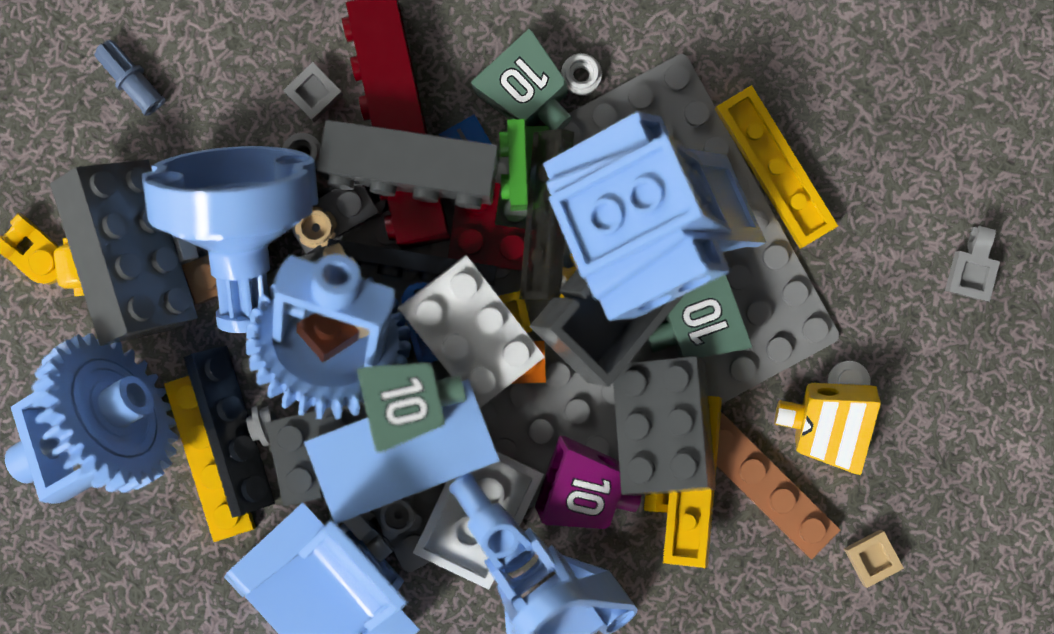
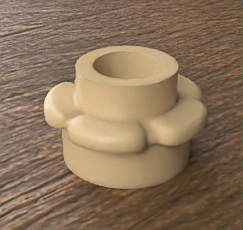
M312 207L313 213L295 225V232L300 236V242L306 247L316 248L319 245L325 247L328 245L329 238H335L334 229L337 227V222L332 213L324 212L320 207ZM314 224L320 225L318 232L313 231L312 226Z

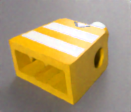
M810 383L807 385L803 404L779 400L774 424L796 429V451L800 454L861 475L881 404L877 386Z

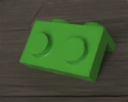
M508 119V132H499L500 157H509V174H501L502 200L510 199L511 211L549 210L552 208L549 200L551 194L546 184L549 177L543 163L551 159L549 127L525 126L524 119Z

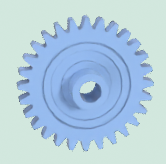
M332 254L321 258L317 263H313L290 255L280 267L275 283L270 286V298L267 295H261L258 299V308H254L251 311L250 323L246 328V338L248 339L246 341V355H251L249 357L250 370H259L257 372L258 385L270 383L268 386V396L270 398L284 392L282 407L287 408L297 400L300 402L299 415L303 416L310 406H315L317 419H322L326 408H331L335 419H341L343 406H347L353 416L359 415L360 401L364 403L357 374L358 368L405 365L408 363L407 358L411 350V344L409 343L410 328L405 326L406 318L401 312L396 313L399 302L394 298V289L374 283L372 277H368L366 280L360 278L357 264L349 257ZM317 312L369 329L370 333L369 336L358 339V341L322 363L296 330L297 323Z
M89 333L83 338L79 334L59 344L42 359V365L36 370L35 375L39 379L32 386L35 392L11 406L21 441L6 451L5 464L7 470L13 478L21 483L28 484L34 482L39 501L51 504L68 501L92 486L97 488L106 484L105 488L108 492L119 490L125 493L133 489H140L155 481V479L165 474L164 469L171 466L172 462L169 457L177 452L171 444L178 440V435L170 430V428L176 425V421L166 414L172 410L170 403L163 402L161 399L166 394L165 388H156L154 386L158 379L157 374L147 376L145 373L147 362L144 360L136 364L134 350L131 349L123 354L121 342L100 346L98 339L96 340L93 333ZM80 463L81 468L74 471L73 466Z

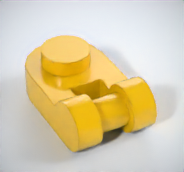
M17 213L10 221L12 225L4 235H0V254L36 283L49 285L57 283L54 251L59 246L26 216ZM27 237L33 242V245L23 253L17 248V245Z

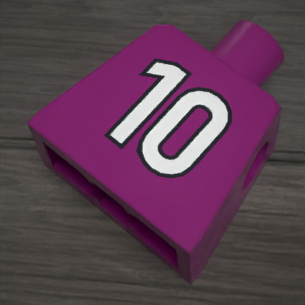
M559 435L535 509L542 524L606 529L611 524L616 508L636 512L642 495H622L619 461L566 436Z

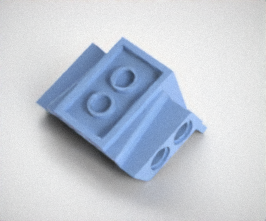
M636 112L543 163L549 180L546 181L551 194L549 200L579 272L583 278H586L593 296L600 300L608 321L642 316L731 272L722 252L744 247H759L767 243L727 155L687 149L670 137L661 116Z
M303 502L235 564L224 577L242 597H245L278 634H416L420 630L401 610L407 602L397 593L404 580L385 559L379 562L363 541H359L345 524L338 528L330 521L324 526Z

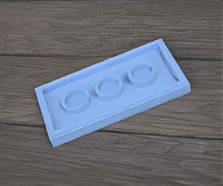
M469 379L462 381L466 401L441 407L445 421L444 426L383 452H375L368 418L304 442L334 524L341 523L500 461Z

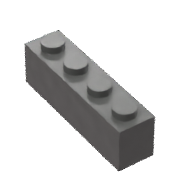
M326 120L317 171L324 180H328L329 186L337 189L353 190L354 184L369 186L371 187L370 192L378 195L396 196V191L413 193L412 198L423 202L437 203L439 197L456 199L455 205L460 207L480 209L481 203L492 205L500 153L498 145Z

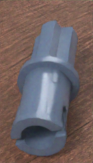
M107 40L96 48L95 57L116 80L115 87L119 91L124 90L145 116L151 115L165 103L166 99L159 94L143 75L144 69L140 65L135 66L114 41Z

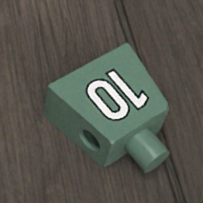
M530 29L524 32L471 81L473 90L480 99L507 119H524L525 126H534L541 120L554 134H557L572 120V116L559 104L568 94L567 83Z
M726 274L684 294L665 318L666 322L661 323L647 340L652 353L675 346L679 358L694 356L701 358L752 348Z
M431 363L369 366L357 369L376 453L383 452L444 426L445 421L441 407L466 401L460 375L435 381Z

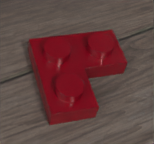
M495 183L492 205L481 203L480 209H470L455 205L448 258L460 260L466 255L471 262L493 265L499 269L530 273L536 230L495 225L501 183Z

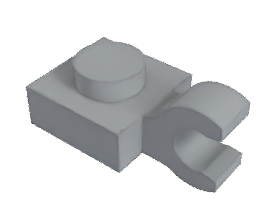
M983 226L971 228L967 244L968 253L955 251L945 292L990 302L1000 261L988 258L996 230Z

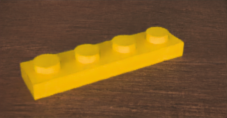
M752 85L716 106V113L800 249L838 227V224Z
M186 376L164 383L213 542L254 530L256 526L251 512L234 518L231 516L190 377Z
M708 396L716 478L722 398ZM715 489L669 493L663 563L708 568Z

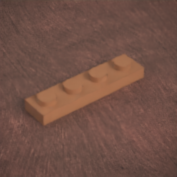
M721 412L717 467L812 560L838 534L840 529Z

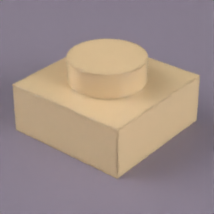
M881 529L844 548L861 583L866 588L904 569L885 531Z

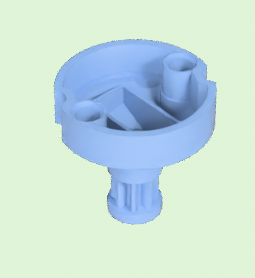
M240 146L190 152L153 164L152 172L142 174L149 223L157 229L166 231L173 236L208 251L211 275L216 278L218 293L217 327L222 331L230 333H246L247 325L250 323L251 311L254 308H258V299L261 295L269 297L266 274L270 270L268 245L297 225L302 219L313 213L312 206L318 204L314 159L304 152L293 149L267 146Z

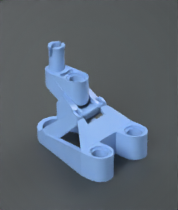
M465 474L457 478L450 485V492L456 497L470 519L467 524L468 529L488 557L484 562L498 584L497 589L505 608L506 634H595L598 631L603 634H611L625 626L638 612L637 607L609 570L564 556L552 545L547 547L531 528L524 531L500 504H491L472 474ZM535 553L539 557L534 566L522 575L512 578L508 574L523 567L532 559ZM554 570L556 571V574H554L552 577H550L548 580H546L544 583H542L540 586H538L524 598L521 597L523 593H525L527 590H529L531 587H533L535 584H537L551 572H553Z

